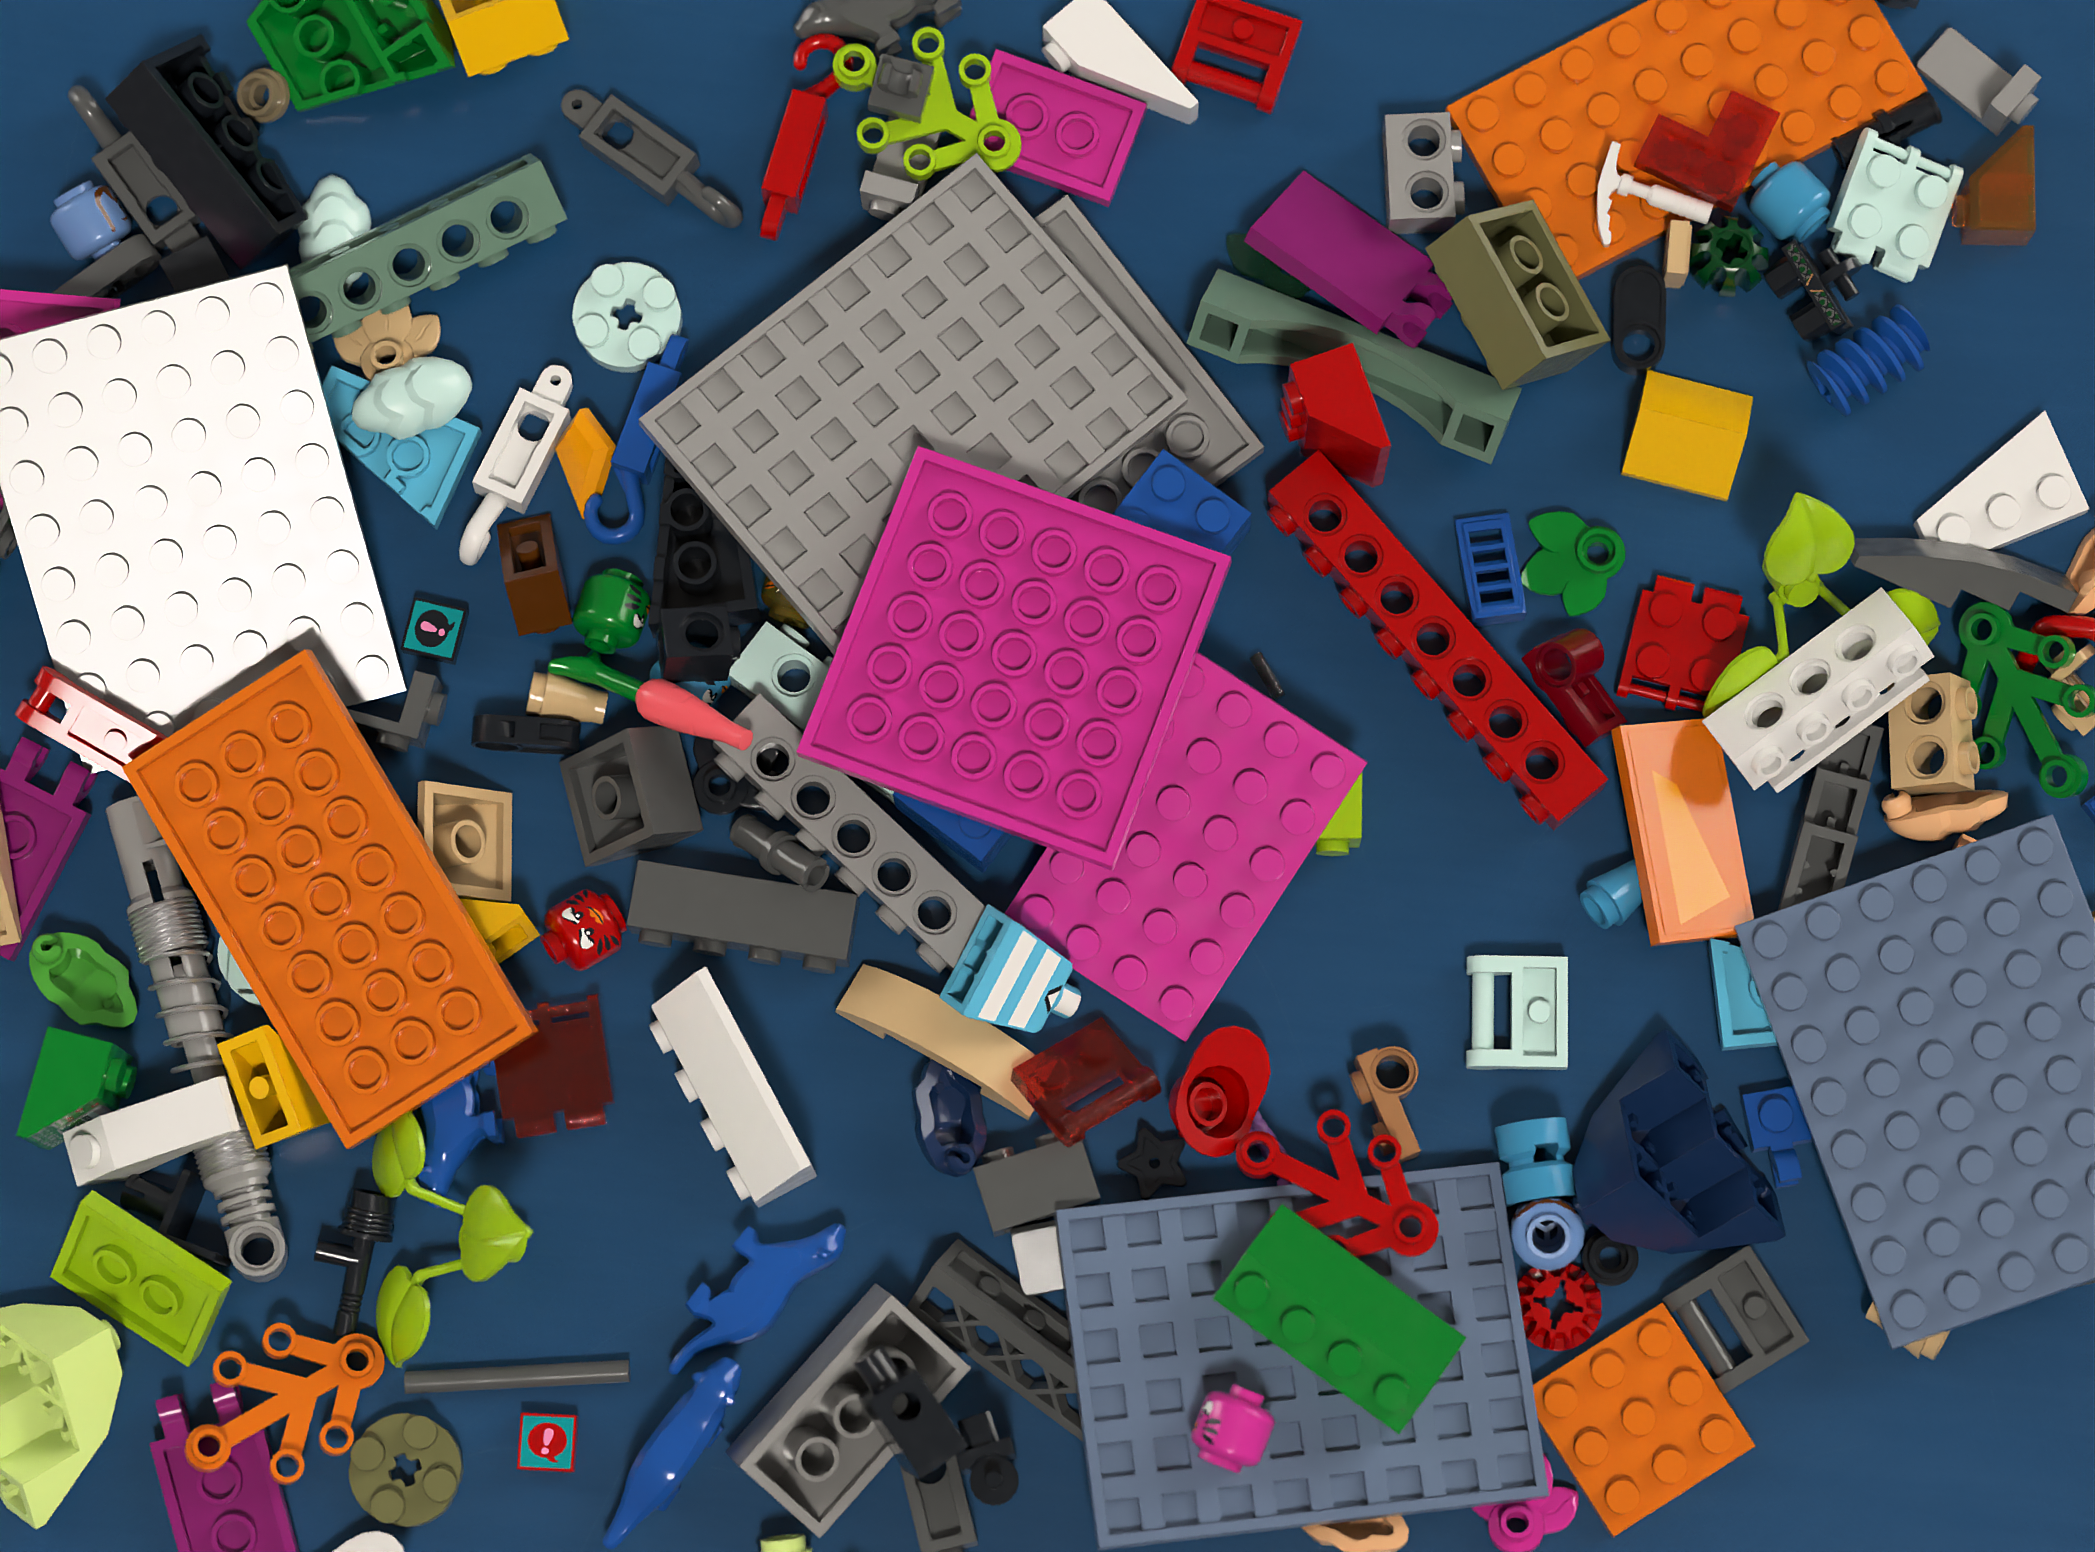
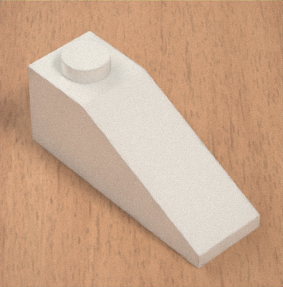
M1073 0L1043 25V43L1045 46L1042 48V51L1057 71L1064 73L1068 70L1077 79L1147 103L1148 109L1190 125L1198 118V100L1106 0Z
M221 1076L101 1115L62 1134L77 1186L125 1181L133 1174L139 1175L240 1130L226 1078Z

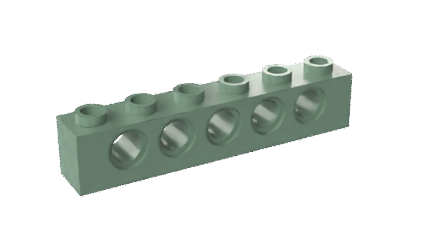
M529 153L289 269L298 301L306 296L318 297L320 301L318 314L313 319L304 321L312 350L314 349L312 342L329 334H332L333 338L346 336L363 325L362 318L378 310L383 315L404 308L412 301L409 295L428 286L431 291H436L455 283L460 279L458 272L475 263H478L479 267H486L501 261L509 255L508 247L525 239L528 244H533L556 233L557 228L555 225L566 220L567 216L541 160ZM511 201L515 210L511 222L503 227H493L491 223L493 208L500 202ZM453 225H463L466 230V239L463 245L456 250H444L442 236L446 229ZM403 249H415L418 259L414 269L406 274L395 273L393 270L395 255ZM353 273H366L369 278L367 290L359 297H346L343 291L345 280Z

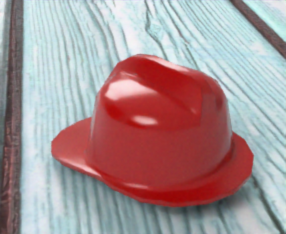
M1232 1025L1217 1028L1204 1037L1195 1050L1185 1074L1177 1079L1170 1092L1168 1107L1171 1120L1178 1130V1136L1184 1138L1185 1142L1199 1154L1214 1158L1230 1155L1236 1150L1240 1139L1250 1131L1253 1119L1267 1090L1271 1073L1269 1054L1262 1040L1251 1030Z

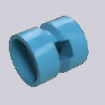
M1566 1118L1532 1119L1505 1124L1494 1129L1499 1160L1508 1163L1509 1167L1501 1176L1507 1207H1519L1524 1201L1561 1196L1568 1200L1576 1196L1572 1174L1574 1165L1564 1161V1155L1571 1149Z

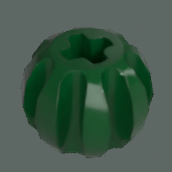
M1722 217L1721 228L1715 226L1711 221L1707 222L1706 225L1695 233L1699 243H1693L1690 247L1689 266L1701 268L1693 276L1694 280L1703 290L1709 284L1717 285L1720 288L1718 297H1734L1736 286L1741 287L1746 293L1751 291L1762 281L1761 275L1757 270L1768 268L1769 249L1756 245L1762 240L1763 234L1754 224L1749 229H1741L1737 225L1739 217ZM1726 250L1736 255L1731 264L1721 260Z

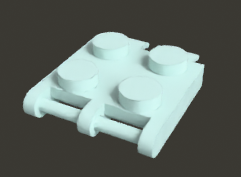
M1866 127L1859 137L1826 226L1827 230L1835 233L1830 247H1832L1835 253L1846 258L1857 257L1860 264L1863 265L1865 263L1869 264L1876 250L1878 252L1873 269L1905 283L1908 281L1912 282L1917 269L1929 268L1963 177L1964 169L1954 164L1947 168L1922 157L1921 150L1915 147L1908 146L1906 149H1903L1878 138L1877 131ZM1874 148H1875V149H1878V150H1880V151H1882V152H1885V153H1887V154H1889V155H1886V154H1885V155H1882V154H1880V153H1878V152L1873 151V149H1874ZM1916 167L1922 168L1936 175L1926 174L1922 171L1917 170Z

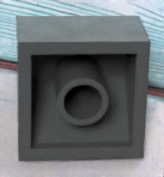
M664 726L627 728L559 762L585 867L597 866L666 848L704 830L679 732Z

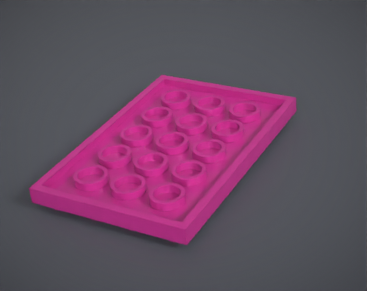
M1197 652L1114 870L1111 871L1047 847L1004 914L1072 963V969L1184 1042H1187L1368 761L1203 654Z

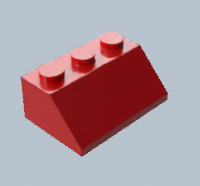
M1354 343L1291 363L1288 382L1282 384L1285 397L1280 399L1283 411L1279 412L1280 422L1288 442L1297 440L1302 455L1308 458L1317 450H1320L1338 472L1372 488L1383 484L1391 443Z

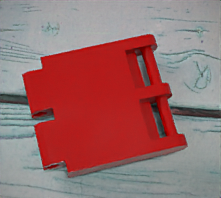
M1657 575L1653 592L1643 589L1640 594L1616 696L1627 698L1629 693L1664 702V708L1675 711L1676 706L1702 712L1705 701L1679 695L1680 690L1708 696L1723 670L1741 654L1750 617L1739 614L1743 596L1705 587L1701 603L1699 604L1691 602L1695 584ZM1636 678L1667 686L1668 691L1631 683V680Z

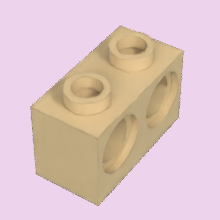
M1950 672L1927 675L1930 679L1927 683L1888 711L1891 789L1899 792L1904 791L1912 797L1975 790L1974 774H1977L1980 768L1979 750L1973 741L1972 719L1976 718L1978 712L1976 693L1970 686V681ZM1894 682L1887 687V692L1893 688ZM1941 695V710L1934 718L1929 719V704L1936 696ZM1943 749L1944 763L1936 773L1932 774L1930 761L1937 751Z

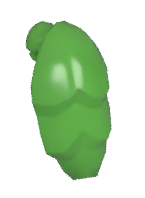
M65 932L42 934L33 941L32 949L29 953V967L36 985L50 1003L60 1006L68 1017L80 1025H99L105 1028L121 1029L134 1022L138 1010L135 997L129 987V970L119 960L104 952L97 942L86 936Z

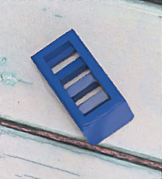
M1509 512L1455 519L1454 525L1469 621L1474 627L1524 621L1527 612ZM1499 529L1500 540L1470 543L1469 533ZM1502 551L1503 553L1502 560L1474 563L1472 555ZM1505 571L1506 573L1505 580L1477 583V574ZM1508 591L1509 600L1481 603L1480 594Z

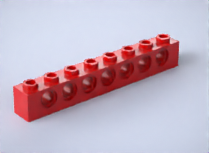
M1317 450L1269 490L1267 504L1271 509L1267 511V515L1275 527L1284 536L1288 537L1293 533L1306 547L1302 554L1310 567L1320 577L1324 578L1329 574L1342 589L1338 596L1346 608L1358 619L1363 615L1369 619L1378 630L1374 637L1381 648L1394 660L1399 656L1404 659L1414 671L1410 678L1416 688L1429 701L1436 697L1450 712L1446 720L1452 729L1465 742L1470 741L1472 738L1487 754L1482 758L1487 769L1502 784L1509 780L1523 795L1518 800L1519 804L1536 824L1541 825L1543 822H1546L1554 831L1604 789L1608 781L1604 773L1320 450ZM1318 510H1329L1337 516L1340 524L1332 531L1323 532L1311 525L1309 517ZM1362 550L1373 557L1375 566L1370 571L1364 573L1355 572L1347 566L1345 557L1352 551ZM1399 591L1409 598L1411 607L1404 613L1394 614L1383 607L1381 597L1387 592ZM1425 632L1438 633L1446 641L1447 649L1438 655L1426 654L1419 648L1417 638ZM1461 673L1474 674L1482 682L1483 690L1475 696H1464L1455 689L1453 679ZM1497 714L1510 715L1518 723L1519 732L1510 738L1499 737L1491 730L1489 720ZM1534 755H1543L1554 764L1555 774L1548 779H1536L1527 771L1526 760Z

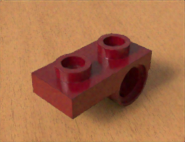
M1577 628L1565 634L1562 633L1534 647L1521 658L1532 673L1535 684L1548 695L1563 716L1567 728L1579 738L1585 748L1611 735L1612 729L1628 722L1594 676L1603 665L1604 649L1598 637L1591 631Z

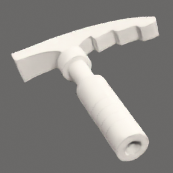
M1612 141L1597 190V226L1603 247H1608L1611 242L1612 232L1608 230L1610 216L1607 213L1612 203L1609 197L1613 192H1617L1616 194L1625 197L1629 193L1646 199L1648 205L1678 214L1705 225L1707 224L1714 204L1698 200L1657 184L1651 187L1633 181L1634 176L1625 173L1623 176H1619L1616 164L1621 144Z

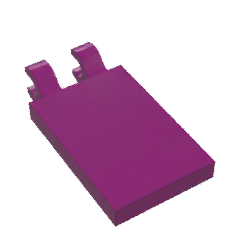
M1305 171L1291 183L1252 225L1244 240L1249 246L1376 335L1385 326L1394 332L1405 345L1416 348L1427 335L1425 330L1435 318L1441 319L1453 304L1451 302L1452 297L1445 284L1439 279L1437 274L1430 273L1434 266L1430 258ZM1409 297L1417 301L1416 303H1406Z
M22 737L17 744L6 770L0 768V807L4 819L22 933L20 943L0 946V956L15 962L91 817V814L77 807L88 795L98 774H91L92 771L70 761L53 795L31 784L30 781L42 768L50 750L25 737Z
M218 1383L210 1384L212 1397L220 1423L215 1424L216 1426L221 1427L244 1414L239 1385L226 1388ZM183 1394L155 1400L166 1439L149 1444L178 1552H299L282 1486L275 1482L269 1473V1464L273 1457V1452L266 1428L233 1446L230 1456L223 1467L214 1472H200L190 1466L184 1453L185 1443L192 1431L189 1426L188 1411ZM204 1437L198 1442V1450L202 1455L212 1457L219 1452V1443L212 1437Z

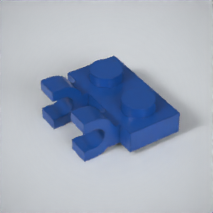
M1793 1086L1742 1095L1740 1100L1751 1153L1768 1150L1775 1189L1798 1185V1180L1802 1179V1173L1793 1146L1811 1143L1813 1139Z

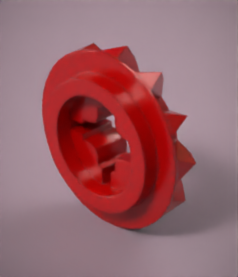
M1571 1263L1563 1268L1552 1271L1533 1267L1518 1282L1525 1337L1531 1343L1546 1350L1564 1351L1581 1345L1592 1336L1602 1316L1601 1291L1589 1277L1587 1271ZM1560 1282L1564 1283L1565 1301L1573 1304V1307L1581 1308V1312L1563 1313L1560 1321L1556 1322L1555 1329H1551L1550 1310L1542 1307L1541 1303L1533 1302V1299L1551 1298L1555 1290L1559 1288Z

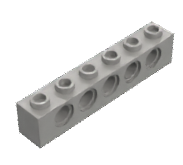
M759 693L732 721L752 731L753 740L751 745L743 751L714 740L713 748L719 752V755L714 759L715 763L735 782L738 783L745 777L760 792L754 799L775 820L778 821L785 815L800 829L794 837L807 851L817 857H820L823 853L830 857L840 867L834 875L853 894H857L859 897L864 891L867 892L880 905L875 914L893 932L899 935L906 929L921 944L915 952L932 969L940 973L946 967L952 973L986 907L845 773L798 757L796 751L803 734ZM769 748L781 750L787 756L789 762L787 770L779 776L763 774L756 763V759L762 751ZM816 786L827 794L829 805L822 813L816 815L807 814L798 806L797 795L805 787ZM848 824L859 825L867 832L869 844L861 852H847L838 843V831ZM888 862H897L903 865L909 875L908 885L899 891H889L882 887L877 875L882 865ZM937 900L946 906L949 912V921L946 926L933 930L925 927L920 922L918 909L925 901Z

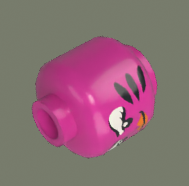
M1232 1384L1229 1394L1221 1391L1210 1392L1204 1400L1191 1433L1193 1443L1200 1448L1198 1457L1240 1474L1243 1466L1253 1467L1261 1461L1275 1426L1274 1416L1266 1409L1261 1408L1264 1396L1236 1384Z

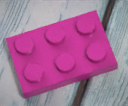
M996 49L990 63L991 80L989 85L999 119L1014 125L1021 137L1020 156L1016 163L1007 170L1109 207L1147 112V103ZM973 106L969 118L977 122ZM991 136L984 142V146L990 151H998L1005 144L1003 139L998 136Z

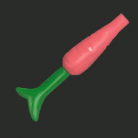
M591 650L585 657L565 656L554 658L548 664V672L553 675L566 676L583 683L596 684L635 702L637 710L642 717L657 725L677 732L723 742L743 751L752 743L753 733L751 730L732 722L684 688L662 678H652L647 682L640 681L603 664L601 653Z

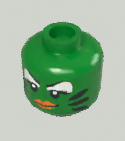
M611 568L603 570L602 574H596L587 578L572 617V623L576 631L585 638L584 643L587 647L599 653L613 654L616 649H627L637 644L651 605V599L647 591L643 589L644 584L637 576L624 570Z

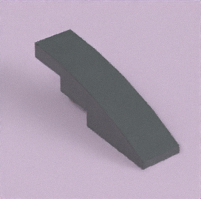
M1855 538L1853 552L1850 556L1854 566L1905 589L1915 591L1919 595L1948 608L1952 607L1961 590L2007 610L2011 609L2020 592L2067 613L2078 596V592L2065 575L2014 556L1963 544L1911 538Z
M1845 718L1835 727L1838 728L1844 725L1849 719ZM1869 725L1814 766L1778 911L1844 888L1858 840L1856 835L1871 782L1869 781L1884 728Z

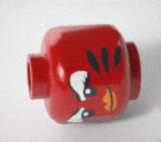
M585 889L546 911L545 927L547 932L541 935L540 939L545 951L555 964L565 961L575 971H583L621 949V933L627 931V926L620 910L608 894L603 893L599 896L592 890Z

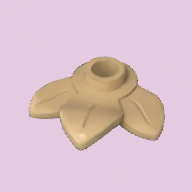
M407 305L398 311L383 315L378 310L362 318L363 325L356 331L340 338H333L341 358L347 363L361 366L364 376L371 382L374 375L379 372L400 367L410 359L425 357L432 353L440 340L441 327L437 315H420L412 318L410 308ZM395 357V359L388 364L380 363L382 360L386 358Z

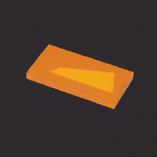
M1705 718L1622 725L1611 730L1651 946L1708 941L1711 938H1736L1735 926L1754 920L1723 750L1702 722Z

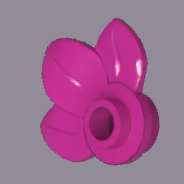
M1544 1454L1549 1496L1546 1499L1471 1507L1476 1514L1488 1522L1490 1540L1502 1552H1532L1539 1546L1544 1535L1564 1530L1575 1517L1579 1494L1570 1488L1553 1487L1551 1465ZM1511 1518H1520L1526 1523L1527 1529L1521 1533H1514L1508 1529L1506 1522Z

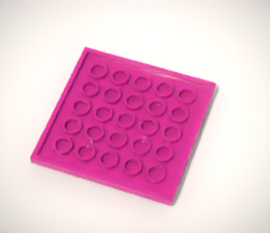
M918 446L796 753L798 757L1113 871L1231 566V556Z

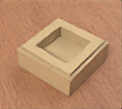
M1671 220L1666 232L1662 278L1668 288L1680 289L1688 275L1692 235L1690 221Z

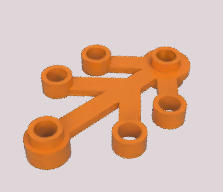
M275 1323L269 1326L262 1337V1348L266 1355L273 1359H284L291 1355L325 1366L306 1378L247 1363L241 1354L234 1351L220 1354L212 1368L213 1378L219 1385L226 1388L241 1385L276 1395L221 1427L206 1424L195 1428L185 1443L184 1453L187 1462L197 1471L205 1473L214 1472L223 1467L227 1462L233 1446L289 1415L280 1449L270 1461L269 1473L272 1479L281 1485L295 1483L304 1471L305 1465L301 1455L316 1400L337 1386L331 1421L326 1423L321 1429L318 1442L322 1451L327 1455L341 1456L350 1449L354 1440L351 1424L360 1390L375 1384L384 1370V1353L380 1345L371 1337L364 1334H350L342 1337L335 1344L297 1335L294 1329L285 1323ZM274 1332H283L289 1337L290 1346L283 1351L274 1350L269 1344V1336ZM351 1352L362 1353L367 1359L366 1368L361 1371L350 1369L346 1363L347 1355ZM226 1360H233L240 1366L241 1373L234 1379H226L220 1374V1364ZM338 1428L345 1433L346 1444L343 1447L333 1448L328 1445L325 1436L330 1429ZM204 1437H212L219 1443V1452L212 1457H206L199 1452L198 1442ZM282 1457L292 1458L297 1464L296 1474L290 1477L280 1475L276 1469V1462Z

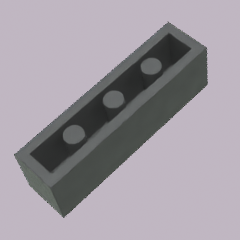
M638 860L627 927L631 933L639 934V943L649 946L671 948L672 940L694 943L693 951L705 955L724 957L726 956L727 949L748 952L747 959L756 963L780 965L781 957L803 960L802 968L805 970L835 974L836 966L849 968L860 902L857 894L825 889L808 892L800 885Z

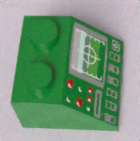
M47 1027L16 1136L39 1148L51 1150L65 1142L62 1133L101 1115L118 1110L121 1098L128 1099L134 1088L137 1068L131 1066L133 1056L114 1043Z

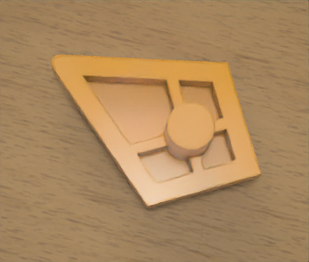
M589 408L578 410L555 446L556 454L582 519H584L585 504L590 496L593 494H600L602 496L612 466L611 459L616 448L612 439Z

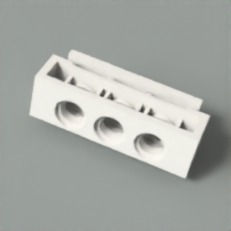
M1881 587L1702 722L1754 790L1768 781L1778 794L1927 683L1930 679L1921 669V666L1932 659L1934 655L1915 626ZM1894 682L1895 685L1890 691L1880 694L1881 691ZM1846 717H1850L1844 725L1838 728L1835 727ZM1803 749L1805 750L1804 754L1800 758L1794 761H1790L1791 758H1793Z

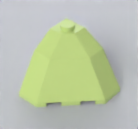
M21 1303L0 1308V1498L10 1511L35 1529L48 1522L107 1437L123 1375L117 1350L120 1349L121 1345L115 1329L108 1321L98 1320L81 1307Z

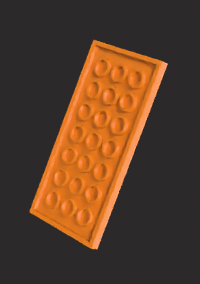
M1648 0L1446 106L1445 112H1450V121L1454 130H1461L1462 144L1498 207L1533 199L1577 280H1580L1666 235L1671 220L1692 221V219L1648 205L1646 199L1629 193L1625 197L1616 194L1617 192H1613L1609 197L1612 203L1607 213L1610 216L1608 230L1612 232L1611 242L1608 247H1603L1597 226V190L1612 141L1621 144L1616 164L1619 176H1623L1624 173L1634 176L1633 181L1650 187L1655 184L1698 200L1714 204L1713 209L1753 189L1752 181L1772 162H1775L1780 168L1792 161L1802 163L1831 148L1832 138H1839V136L1841 137V135L1873 120L1874 118L1871 114L1881 109L1887 113L1921 96L1922 93L1928 92V89L1875 0Z
M304 649L121 767L346 1149L355 1148L393 1124L407 1112L417 1109L539 1032L312 650Z

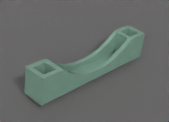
M1221 269L1217 270L1200 301L1186 344L1236 364L1264 363L1290 366L1291 363L1354 343L1372 393L1404 411L1423 426L1439 444L1492 464L1522 388L1516 386L1502 390L1497 379L1424 349L1409 347L1401 340L1381 332L1376 335L1363 325Z

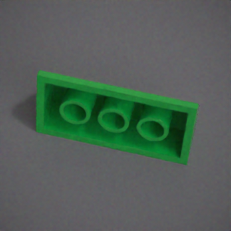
M1284 1204L1279 1206L1212 1298L1397 1434L1402 1432L1467 1338Z

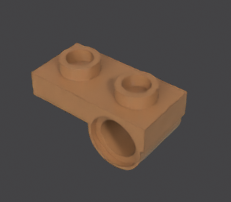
M1389 1046L1380 1050L1375 1048L1356 1056L1354 1065L1357 1071L1349 1074V1077L1361 1105L1370 1102L1379 1121L1371 1125L1374 1137L1387 1134L1398 1140L1402 1150L1400 1164L1418 1157L1421 1149L1400 1103L1401 1100L1411 1093L1417 1081L1418 1065L1415 1058L1410 1052L1397 1046ZM1385 1061H1395L1404 1067L1407 1073V1082L1399 1088H1387L1378 1081L1376 1068ZM1386 1143L1378 1145L1383 1156L1392 1153L1395 1157V1150L1391 1145Z

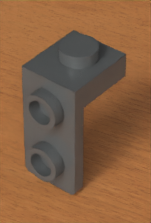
M414 671L399 723L350 709L347 710L360 732L377 736L375 742L377 745L406 753L409 745L422 749L425 748L431 725L439 726L443 719L447 704V694L441 693L443 686L436 676Z

